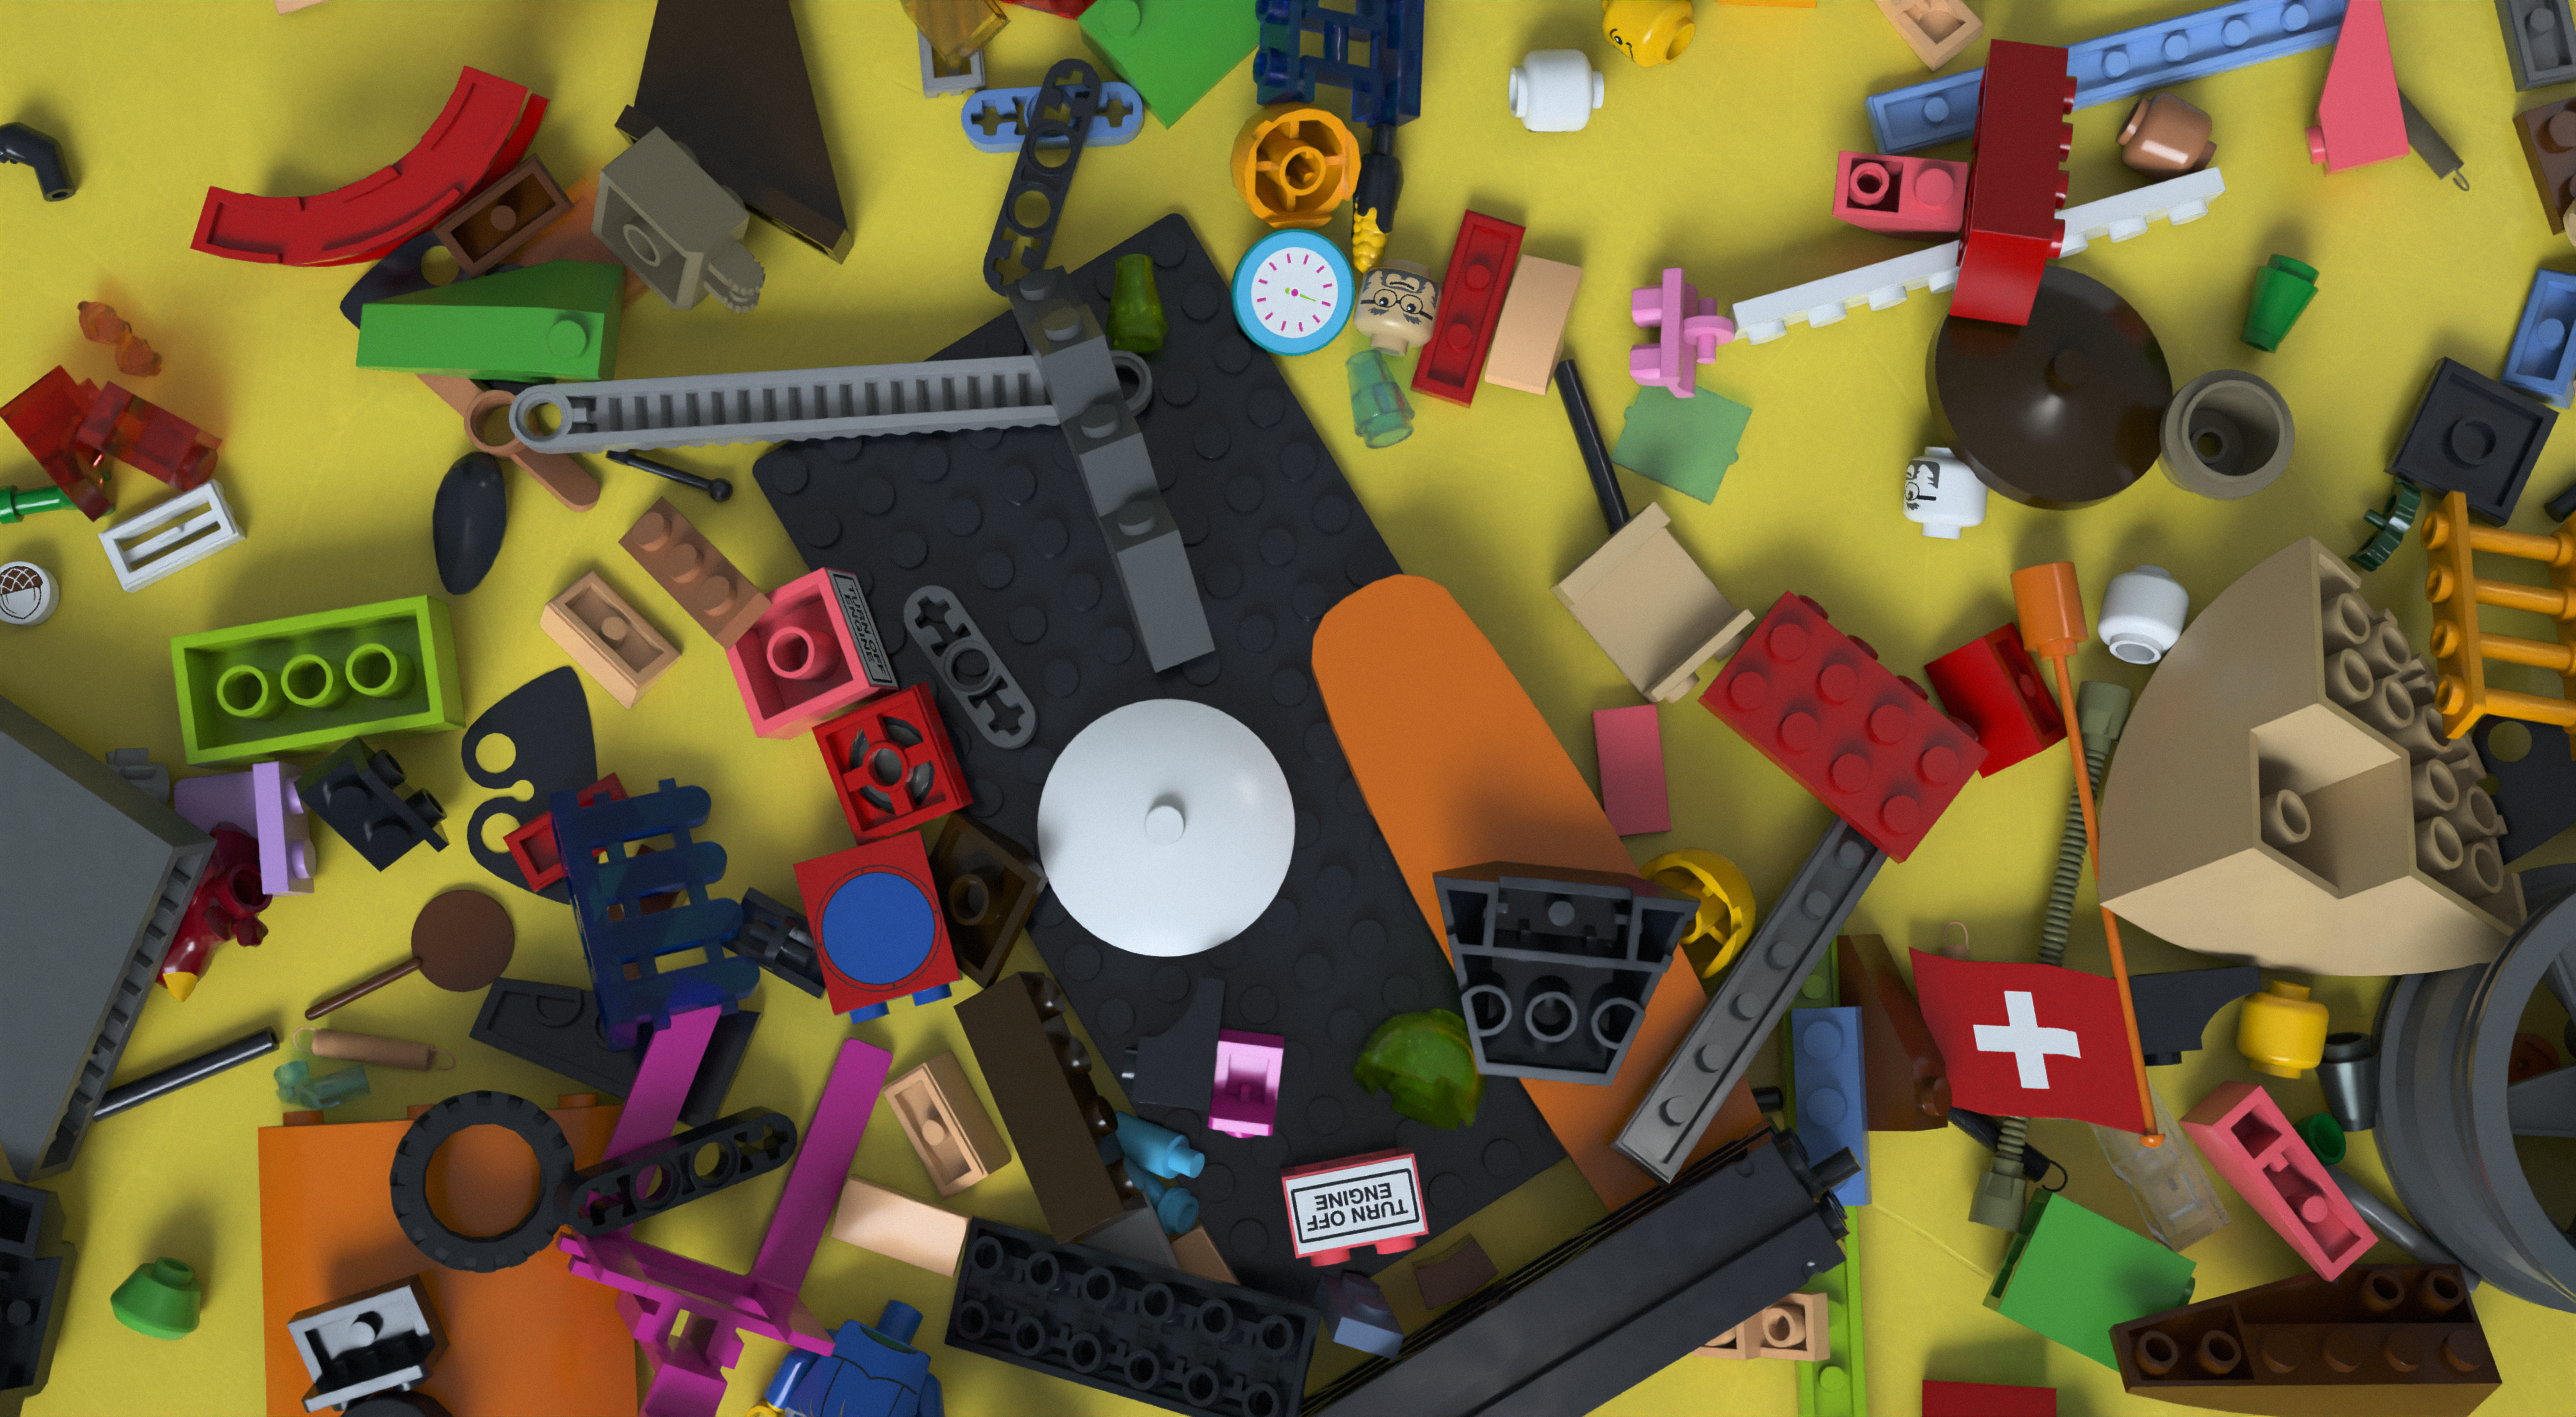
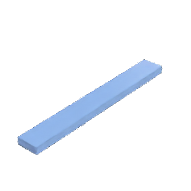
M2239 0L2061 46V48H2068L2066 75L2077 77L2075 99L2071 112L2333 45L2347 0ZM1984 67L1868 96L1864 101V107L1878 154L1904 156L1973 138L1979 86Z

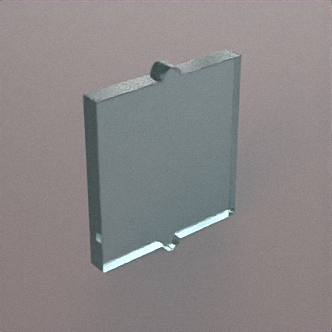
M1643 385L1634 406H1629L1624 411V418L1627 422L1610 460L1616 465L1711 505L1728 465H1733L1739 458L1735 449L1753 409L1698 385H1695V397L1676 398L1667 386Z

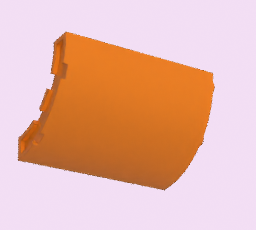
M598 1093L558 1095L559 1108L542 1109L558 1123L568 1144H570L575 1158V1171L600 1163L624 1104L599 1105ZM437 1104L407 1106V1118L324 1122L323 1110L284 1112L283 1125L258 1127L267 1417H340L345 1412V1410L334 1411L332 1406H328L307 1413L301 1402L303 1396L314 1383L287 1326V1323L296 1312L415 1274H419L450 1345L432 1369L433 1375L421 1385L410 1390L433 1397L453 1417H638L635 1338L630 1334L615 1307L621 1289L570 1273L567 1266L572 1254L558 1250L555 1243L560 1231L571 1234L572 1229L561 1225L553 1236L554 1239L542 1251L538 1250L534 1255L528 1257L527 1261L518 1266L498 1269L496 1272L476 1273L475 1271L454 1270L429 1258L409 1240L401 1228L393 1211L389 1186L390 1170L396 1155L395 1152L399 1142L413 1125V1122L421 1114ZM496 1124L471 1125L451 1134L434 1151L426 1170L425 1195L434 1216L448 1229L469 1237L496 1236L515 1227L532 1210L540 1190V1166L532 1147L515 1131ZM393 1386L373 1392L368 1398L383 1392L394 1391Z

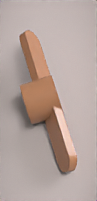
M415 374L464 417L465 432L476 447L498 460L514 461L570 510L586 512L596 506L600 495L598 482L567 454L538 453L520 442L517 437L501 446H491L487 443L484 435V426L487 418L494 410L502 406L512 405L516 398L515 395L504 390H491L480 379ZM532 409L527 422L529 430L535 436L544 437L545 435L540 432L539 419Z

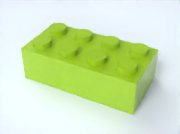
M427 594L169 637L186 763L189 766L220 770L338 750L355 736H358L366 745L466 728L449 604Z

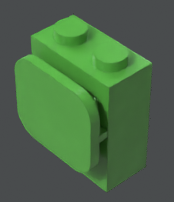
M2036 1187L2024 1213L2020 1233L2015 1232L1982 1305L2120 1373L2109 1336V1329L2114 1324L2187 1305L2195 1288V1278L2191 1277L2197 1263L2054 1192Z

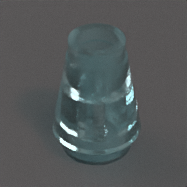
M1375 349L1366 350L1348 358L1345 366L1348 372L1347 378L1355 434L1363 437L1366 447L1371 449L1388 447L1408 438L1414 432L1411 420L1414 418L1415 412L1388 365L1383 360L1381 352Z

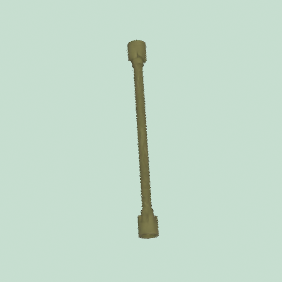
M2082 681L2075 708L2093 800H2096L2097 794L2094 792L2099 790L2096 784H2099L2101 781L2098 777L2102 775L2100 769L2104 767V763L2101 761L2105 760L2106 756H2109L2111 744L2119 743L2122 728L2127 721L2132 691L2110 683ZM2076 781L2073 783L2075 789L2071 791V795L2074 797H2071L2069 801L2072 805L2068 806V811L2071 813L2066 815V819L2069 821H2066L2064 824L2067 829L2063 830V835L2066 837L2061 839L2064 845H2061L2059 848L2062 853L2058 854V859L2061 861L2056 863L2059 869H2056L2054 872L2057 877L2053 878L2055 885L2051 887L2054 893H2051L2049 896L2052 901L2048 902L2050 909L2046 911L2049 917H2046L2044 920L2047 925L2043 926L2045 933L2041 934V938L2044 941H2041L2039 944L2042 949L2038 950L2040 957L2036 958L2038 964L2062 967V962L2059 960L2064 958L2061 952H2064L2066 949L2063 945L2067 943L2065 936L2069 934V930L2066 928H2069L2071 925L2068 921L2072 919L2070 912L2074 910V906L2071 904H2074L2076 901L2073 897L2077 895L2075 888L2079 886V882L2076 880H2079L2081 877L2078 872L2082 871L2080 864L2084 862V858L2081 856H2084L2086 853L2083 848L2087 847V842L2085 841L2087 840V834ZM2005 1116L2007 1119L2002 1120V1124L2005 1127H2001L2000 1130L2003 1135L1999 1136V1140L2002 1143L1997 1144V1148L2000 1151L1996 1152V1157H1991L1989 1171L1981 1170L1979 1183L1973 1193L1968 1221L2020 1233L2026 1207L2025 1193L2028 1181L2021 1179L2024 1163H2020L2022 1157L2019 1154L2023 1153V1149L2020 1147L2025 1145V1141L2022 1138L2027 1136L2024 1130L2028 1129L2029 1125L2026 1121H2030V1117Z

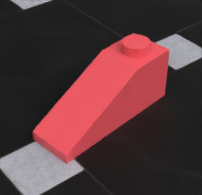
M2381 0L2346 1L2314 110L2313 119L2315 125L2305 127V139L2310 162L2312 165L2322 163L2325 177L2402 160L2410 154Z
M2224 1081L2178 1120L2214 1169L2325 1281L2332 1282L2379 1241L2261 1085Z

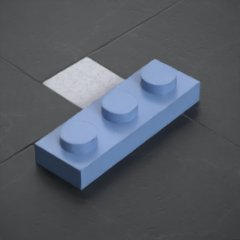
M1862 1007L1791 1009L1797 1132L1799 1139L1812 1160L1808 1165L1812 1168L1848 1146L1861 1165L1862 1170L1831 1189L1842 1206H1867L1872 1204Z

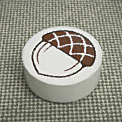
M15 561L0 567V619L24 627L35 626L46 621L54 613L59 602V587L54 576L47 569L25 561Z

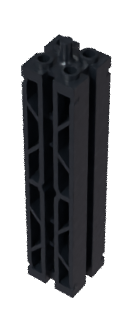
M1769 1116L1749 1128L1747 1134L1742 1138L1729 1140L1678 1171L1670 1184L1663 1187L1659 1184L1653 1186L1408 1334L1403 1339L1396 1360L1375 1354L1304 1397L1300 1417H1583L1807 1284L1812 1275L1819 1272L1824 1274L1846 1261L1847 1253L1843 1242L1845 1241L1844 1237L1851 1233L1845 1222L1848 1219V1215L1831 1188L1861 1171L1862 1167L1851 1149L1846 1146L1810 1168L1808 1163L1812 1160L1792 1127L1789 1126L1780 1131L1772 1117Z

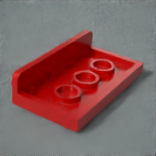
M1787 590L1774 602L1766 616L1697 701L1897 864L1903 863L1990 752L1977 743L1979 737L1967 723L1955 716L1948 715L1945 717L1926 702L1929 698L1928 694L1915 681L1903 675L1895 677L1877 662L1878 654L1868 643L1854 635L1846 637L1827 622L1829 618L1827 612L1816 601L1802 594L1796 597Z

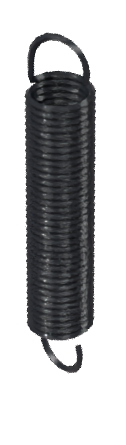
M1951 1106L1948 1113L1949 1122H1952L1954 1126L1960 1128L1968 1136L1973 1137V1139L1981 1143L1992 1153L1996 1154L1997 1151H2000L1997 1148V1144L2002 1143L1999 1140V1136L2003 1135L2000 1130L2001 1127L2005 1126L1989 1117V1115ZM2025 1141V1145L2020 1147L2023 1149V1153L2019 1154L2022 1157L2020 1163H2024L2023 1175L2037 1183L2043 1178L2052 1163L2063 1172L2065 1181L2058 1189H2049L2044 1184L2041 1186L2044 1190L2054 1193L2064 1189L2068 1182L2066 1170Z

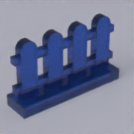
M675 778L659 780V792L611 801L609 791L593 794V805L580 808L575 787L549 792V822L609 1052L635 1047L637 1024L652 1021L654 1032L671 1028L670 1016L719 1005L722 1016L738 1013L739 1005L737 1001L751 997L759 987L760 969L758 964L747 956L725 958L721 942L730 941L740 934L744 917L741 906L729 898L709 900L705 885L716 883L725 875L727 868L726 851L721 845L712 841L693 844L689 829L700 827L709 819L711 798L707 791L699 786L689 785L677 788ZM671 833L675 848L627 858L623 843ZM605 847L609 862L595 865L592 850ZM687 890L691 905L642 915L638 900ZM620 904L624 919L611 922L607 907ZM703 947L707 963L658 974L654 960L655 957ZM636 962L640 978L626 981L622 965Z

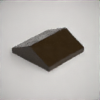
M952 811L928 862L957 967L979 986L986 989L995 984L1049 878L1022 844L961 811Z

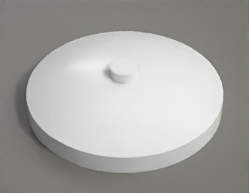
M1153 699L1129 704L1103 715L1077 734L1066 746L1048 775L1042 792L1037 822L1038 845L1042 864L1053 891L1072 917L1084 928L1113 946L1130 952L1162 957L1183 956L1212 949L1231 940L1253 924L1268 908L1277 895L1290 866L1295 838L1294 808L1287 781L1279 764L1260 738L1248 727L1232 716L1201 703L1178 699Z

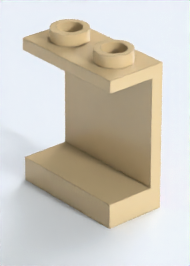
M1656 501L1641 508L1624 525L1611 534L1549 589L1647 703L1660 702L1665 697L1672 704L1689 692L1700 681V678L1694 671L1712 655L1718 662H1721L1745 642L1748 637L1742 629L1755 617L1747 608L1736 611L1664 526L1671 519Z

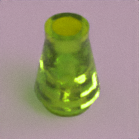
M1141 254L1121 256L1115 260V279L1105 332L1112 338V346L1115 350L1130 351L1134 354L1156 351L1163 346V335L1168 332L1169 326L1153 273V260L1149 256Z

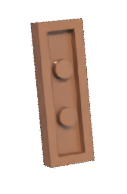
M662 496L618 541L684 610L727 651L773 604Z

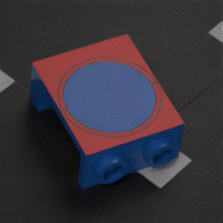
M920 830L793 864L834 1016H840L849 1013L852 1025L890 1014L887 1002L912 995L915 1007L951 997L952 992L949 984L963 981L955 960L929 866L927 849Z

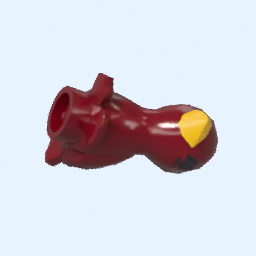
M219 821L216 827H213L209 833L210 836L218 841L155 980L156 983L168 989L172 997L181 1002L186 1001L194 991L197 983L206 975L212 964L215 950L219 945L237 938V942L242 947H258L269 932L267 926L258 919L260 912L270 905L273 895L263 894L261 868L255 866L260 855L259 842L257 838L251 836L246 830L233 822Z

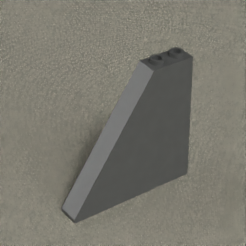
M0 694V1142L15 1177L26 1184L71 1170L93 1121L94 1114L102 1101L218 840Z

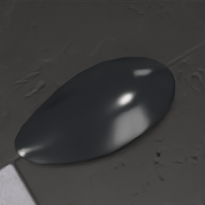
M471 452L455 461L445 474L436 494L432 516L436 562L444 587L447 592L453 595L470 593L481 584L493 567L503 546L508 525L509 496L506 479L498 461L491 455L483 452Z

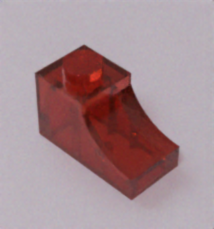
M58 365L1 407L0 417L64 494L92 522H95L114 507L108 499L103 486L102 468L110 444L120 437L121 433L105 416L107 412L114 408L113 404L94 382L87 377L77 384L61 365Z
M107 381L76 435L77 439L184 492L204 483L211 476L218 461V453L216 451L222 442V439L110 381Z

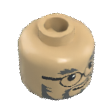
M1386 258L1382 261V266L1371 268L1364 274L1355 307L1353 323L1360 333L1371 338L1370 349L1391 356H1406L1408 347L1423 346L1432 339L1441 304L1442 290L1438 283L1430 278L1431 269L1409 260Z

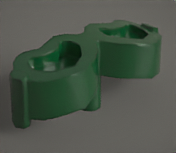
M2397 475L2394 477L2395 485L2384 506L2383 516L2370 508L2363 516L2365 521L2379 529L2369 537L2355 554L2347 558L2369 572L2375 571L2378 566L2382 565L2401 544L2403 535L2413 523L2416 510L2421 502V490Z

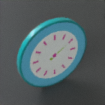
M1299 228L1273 231L1254 242L1239 260L1231 285L1233 311L1244 333L1263 349L1285 356L1310 354L1332 342L1348 322L1355 299L1353 273L1342 251L1323 235Z

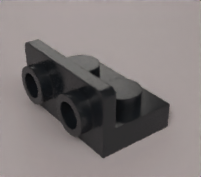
M355 736L293 782L298 797L379 872H382L424 839L437 852L450 845L441 824L447 818V815L437 799L425 788L415 792L405 782L407 775L403 768L387 750L381 749L375 753L358 736Z

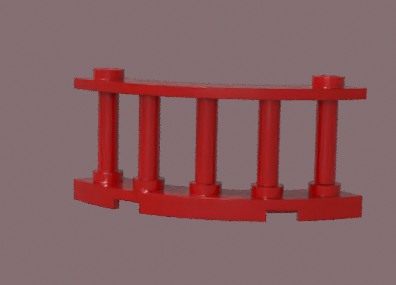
M464 65L456 88L442 113L421 137L422 140L393 165L389 164L367 178L339 188V190L304 197H261L250 193L241 194L210 186L190 249L228 259L293 267H336L363 264L383 259L405 242L424 232L433 231L431 228L435 223L517 166L524 158L537 135L551 100L533 94L530 88Z

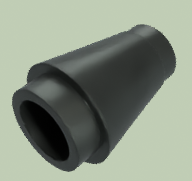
M2344 1032L2326 1035L2322 1060L2315 1067L2331 1114L2339 1123L2343 1132L2364 1131L2377 1125L2375 1113L2379 1051L2371 1047L2370 1037L2366 1033Z

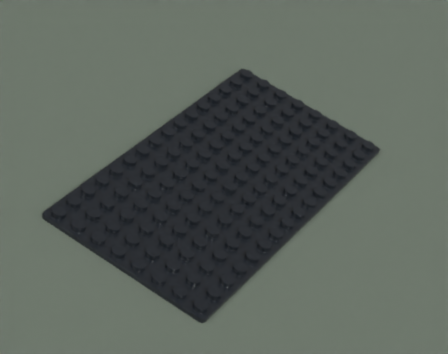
M1172 213L1068 274L1083 304L1088 303L1105 335L1109 351H1130L1141 357L1150 369L1153 382L1151 399L1146 408L1133 417L1142 432L1160 494L1179 529L1215 646L1214 651L1155 673L1137 635L1110 553L1061 424L1057 426L1037 424L1033 427L1017 425L1007 429L987 427L983 430L960 429L956 432L936 430L926 434L920 432H910L906 435L886 433L876 437L869 435H859L855 438L837 436L827 440L808 438L805 441L790 440L757 460L753 465L752 473L811 572L822 567H828L856 574L899 691L927 681L940 717L951 725L960 740L963 755L961 771L974 802L954 811H961L1022 844L1044 873L1045 870L1038 845L1037 822L1045 783L1056 760L1077 734L1103 715L1129 704L1153 699L1192 701L1213 707L1232 716L1248 727L1270 750L1285 776L1292 797L1295 816L1294 848L1290 866L1277 895L1262 915L1242 933L1219 946L1195 954L1162 957L1130 952L1113 946L1084 928L1062 905L1053 891L1049 880L1024 927L1138 1117L1186 1136L1189 1140V1148L1204 1154V1167L1196 1178L1179 1173L1175 1179L1181 1187L1189 1190L1190 1196L1198 1200V1217L1240 1285L1317 1306L1313 1297L1322 1274L1342 1279L1344 1273H1353L1369 1279L1567 1157V1155L1552 1135L1549 1125L1517 1077L1478 1074L1456 974L1411 894L1376 820L1366 806L1333 732L1311 670L1313 637L1324 615L1342 599L1366 585L1396 574H1405L1267 351L1254 343L1241 329L1233 311L1231 293L1182 215ZM1010 309L923 362L1027 356L1032 354ZM1117 368L1115 371L1126 401L1137 393L1139 379L1134 372L1125 368ZM929 585L941 586L951 591L961 602L1036 709L1038 726L1034 736L1028 743L1016 749H1002L990 743L979 731L905 625L904 607L908 598L916 590ZM929 600L921 606L925 617L918 623L920 629L931 625L947 643L935 647L934 650L939 657L942 656L951 643L971 635L967 627H964L958 636L953 633L944 619L945 613L951 609L948 603L938 607ZM966 650L960 653L953 664V673L956 680L967 686L981 683L989 672V661L986 655L978 650ZM1001 678L993 690L986 695L971 699V702L978 709L984 700L988 701L998 717L996 723L991 726L994 733L996 734L998 731L1005 729L1013 736L1022 729L1019 726L1018 719L1025 712L1021 705L1011 710L997 695V691L1008 687L1006 681ZM1208 961H1210V963H1211L1213 966H1215V967H1217V968H1219V969H1229V970H1228V972H1225V971H1222V970H1218V969H1215V968L1208 967V966H1207ZM1201 976L1227 979L1221 1029L1285 1036L1274 1130L1271 1136L1256 1135L1250 1138H1239L1231 1136L1222 1130L1210 1129L1208 1127L1210 1111L1131 1102L1133 1087L1121 1085L1126 1046L1138 1048L1140 1035L1156 1036L1175 1025L1191 1005L1198 987L1199 977ZM1407 1145L1410 1147L1415 1155L1429 1234L1415 1236L1417 1247L1389 1254H1377L1374 1244L1349 1248L1350 1260L1317 1267L1311 1266L1310 1256L1296 1258L1282 1184L1281 1169Z

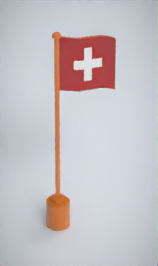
M2073 562L2046 563L2018 570L2010 575L2024 650L2038 651L2040 661L2053 660L2097 886L2099 877L2100 831L2066 657L2078 654L2077 644L2088 640L2089 636L2075 564ZM2100 905L2115 979L2048 964L1960 961L1928 954L1909 947L1920 1013L1945 1061L1946 1079L1950 1083L1952 1090V1107L1993 1116L2075 1119L2145 1135L2138 1138L2148 1148H2157L2162 1145L2165 1140V1133L2158 1134L2116 913Z

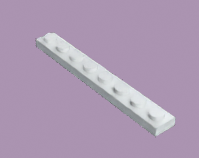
M2219 166L2055 212L2054 218L2065 220L2064 239L2058 259L2084 251L2089 247L2087 240L2109 234L2112 243L2121 242L2149 230L2147 223L2169 217L2171 225L2175 226L2207 215L2209 213L2207 206L2226 191ZM1959 240L1732 304L1724 316L1735 324V338L1732 341L1748 337L1750 345L1766 343L1786 335L1785 326L1809 320L1811 328L1826 326L1846 318V309L1869 303L1871 311L1886 309L1908 299L1907 291L1929 286L1931 294L1952 290L1955 288L1960 269L1959 266H1956Z

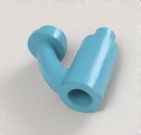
M1123 1111L1115 1112L1118 1120V1130L1115 1133L1125 1156H1130L1140 1168L1145 1181L1146 1193L1157 1213L1156 1215L1164 1232L1169 1235L1176 1232L1179 1234L1187 1233L1196 1221L1199 1211L1198 1200L1190 1196L1188 1189L1178 1185L1167 1190L1153 1173L1167 1179H1172L1179 1173L1196 1178L1204 1167V1154L1190 1149L1188 1138L1182 1134Z

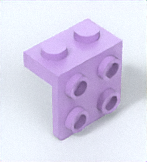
M279 761L252 764L253 771L185 778L176 783L174 787L175 812L207 834L210 833L213 827H216L219 821L233 822L258 839L260 855L255 866L261 868L263 894L273 895L272 898L314 893L313 877L316 873V853L310 841L308 821L310 807L298 797L293 783L305 774L303 766Z

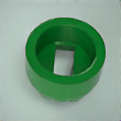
M2318 1113L2301 1118L2293 1124L2292 1127L2323 1167L2339 1163L2344 1158L2346 1152L2345 1136L2339 1123L2332 1116L2326 1113Z

